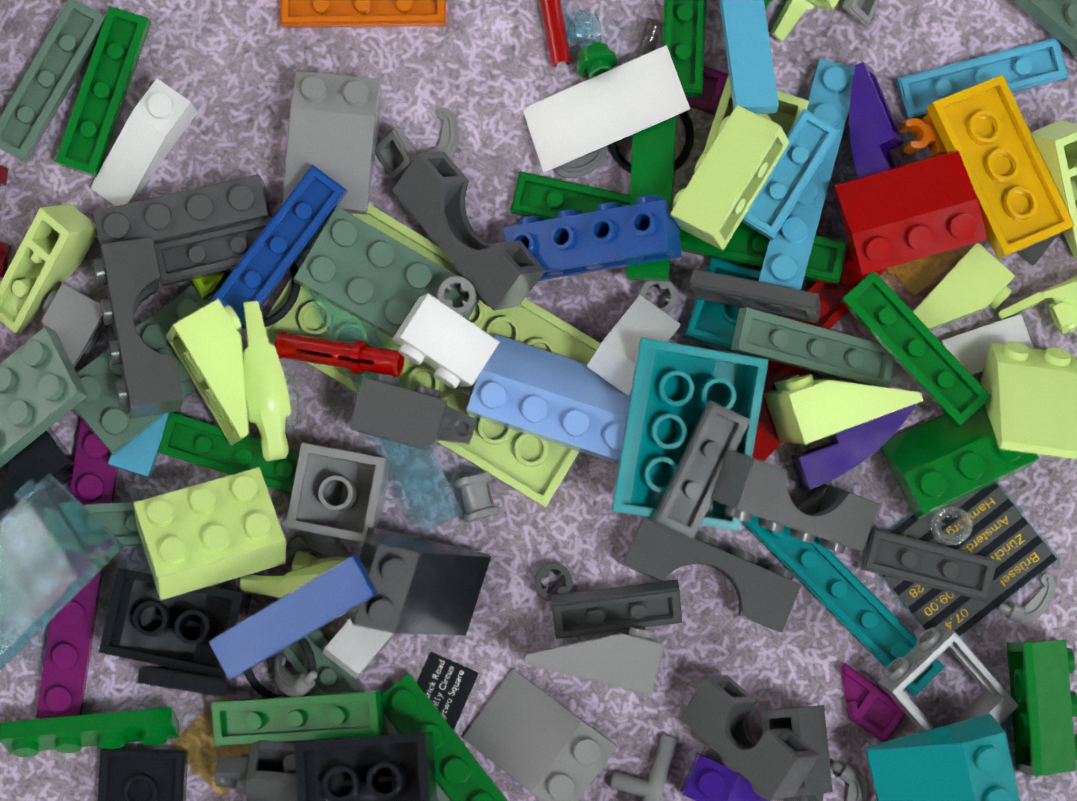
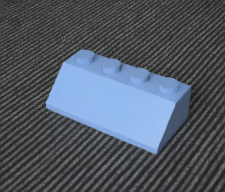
M495 334L494 338L499 341V344L477 377L467 407L468 415L619 465L630 395L627 396L587 367L588 364Z

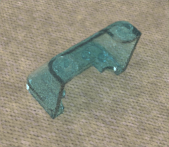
M48 474L39 483L33 478L25 483L13 496L18 503L0 521V670L124 547L51 474Z

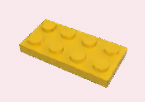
M1003 75L932 102L926 107L947 153L958 150L978 198L987 238L998 260L1068 231L1075 226Z

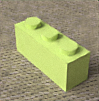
M739 105L735 107L730 116L722 120L713 145L708 152L700 156L695 165V174L687 187L681 189L674 198L670 215L680 229L721 250L725 249L790 143L781 125Z

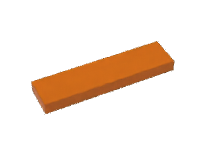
M280 0L281 28L446 26V0Z

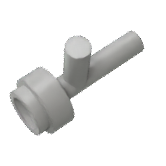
M666 735L661 736L648 781L615 772L612 777L611 788L644 797L643 801H660L678 740Z

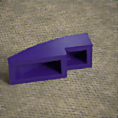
M864 62L855 65L849 108L850 143L858 178L896 167L889 150L904 144L874 70Z
M915 404L829 435V443L790 456L801 488L811 490L838 478L861 464L896 433L915 409Z

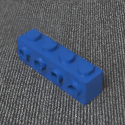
M658 195L639 197L636 199L637 204L623 207L621 203L616 202L599 204L596 206V211L583 214L581 210H564L557 212V218L543 220L542 217L537 216L524 217L517 220L518 225L503 227L504 241L520 240L546 270L538 281L682 257L679 226L670 215L672 204Z

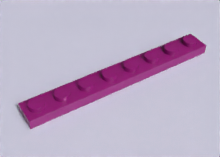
M82 419L80 420L68 506L113 503L118 469L108 465L111 453ZM107 547L61 550L36 718L46 719L82 715Z

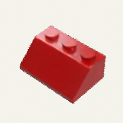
M958 150L834 184L852 262L862 275L987 240L978 198Z

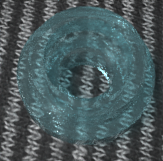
M586 10L577 11L574 20L569 21L568 30L571 43L577 45L579 51L591 44L601 43V25L596 13L588 14Z

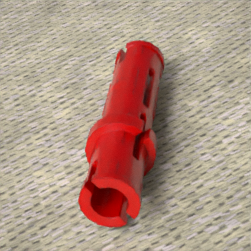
M283 331L278 333L275 341L279 359L285 358L350 369L352 374L362 375L366 371L400 377L404 367V356L398 350L371 347L367 341L356 340L352 344L289 334Z

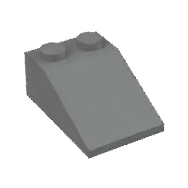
M296 71L290 109L283 203L313 164L348 191L337 205L339 208L348 213L367 215L382 107L380 79Z
M630 627L628 635L617 633L526 653L524 663L652 696L664 644L655 642L657 633Z
M514 669L511 670L463 736L464 740L542 801H579L617 748L615 743Z

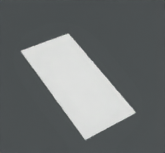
M665 45L529 105L523 113L543 173L686 112L690 110L668 47Z

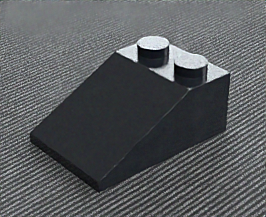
M368 527L359 559L378 594L348 611L347 614L353 625L394 634L466 636L491 556L477 551Z
M118 567L99 653L218 678H228L209 641L247 619L252 595L208 586L160 600L152 574Z
M433 732L294 743L298 801H438Z

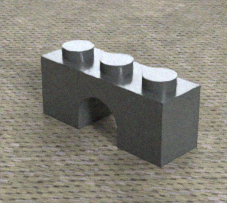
M728 675L704 677L682 713L680 720L691 729V734L697 741L709 745L721 756V761L726 767L741 773L751 782V788L756 794L771 801L794 797L818 759L819 754L789 728L767 730L759 742H755L749 732L748 719L757 700Z

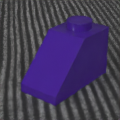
M696 753L680 790L683 796L695 801H770L756 794L751 788L752 783L741 773L735 772L724 764L700 753Z

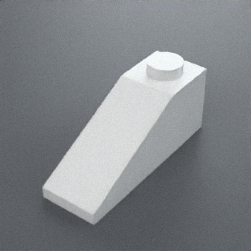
M156 78L131 112L90 188L114 206L132 203L198 114L193 104Z

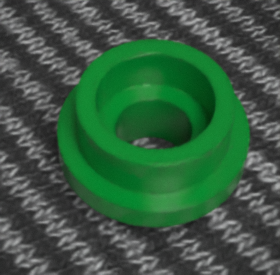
M595 43L583 48L577 54L578 63L576 69L581 77H589L591 79L613 69L618 59L615 52L609 50L607 44Z

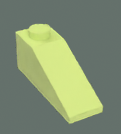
M1060 120L1035 130L1031 134L1075 224L1073 228L1063 232L1074 257L1077 258V123Z
M72 204L41 207L0 283V321L15 334L23 332L41 311L49 294L53 290L58 291L62 283L64 284L82 263L98 234L96 224Z
M976 243L918 304L913 313L931 331L977 314L988 307V305L996 309L1012 292L1007 285L1015 275L981 244Z

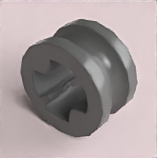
M546 564L536 574L534 581L536 591L545 600L551 601L550 595L552 594L547 593L548 587L542 588L541 579L549 577L550 570L561 572L559 578L564 575L566 579V586L559 587L558 594H566L571 591L573 584L572 575L561 564Z

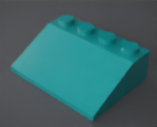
M640 338L611 510L654 517L708 401L715 402L750 420L736 452L752 458L768 359ZM712 500L701 525L740 531L741 520L726 515L727 505Z
M991 713L865 747L877 801H1020L1006 733Z

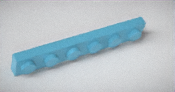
M819 59L808 99L807 111L841 131L774 240L769 241L758 282L801 290L850 108V93L855 67Z

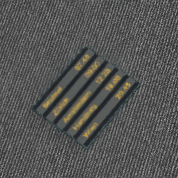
M999 482L917 521L913 513H911L888 531L997 560L988 602L879 575V577L897 598L898 606L905 608L923 632L941 624L962 638L995 612L1000 604H1005L1060 559L1023 514L1022 507L1016 505ZM866 549L863 552H861L863 556L865 555Z

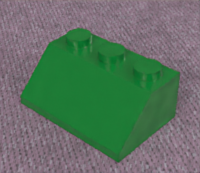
M985 404L959 427H956L945 414H942L889 439L880 448L916 521L1029 468L1039 459L1038 455L1034 453L999 448Z
M1066 640L1006 643L1010 695L1019 705L1012 712L1016 771L1031 776H1046L1077 771V734H1074L1073 717H1077V695L1075 691H1070L1069 674H1073L1075 670L1073 650L1067 648Z

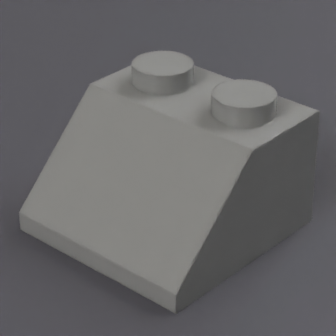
M302 443L285 527L364 542L368 527L379 529L392 460Z

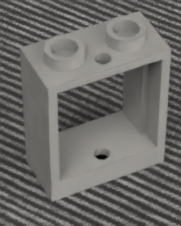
M941 624L924 631L918 637L916 646L905 657H899L891 662L885 670V675L878 681L879 685L921 732L935 729L934 725L903 690L948 649L984 690L950 724L991 713L1000 725L1019 707L954 631Z

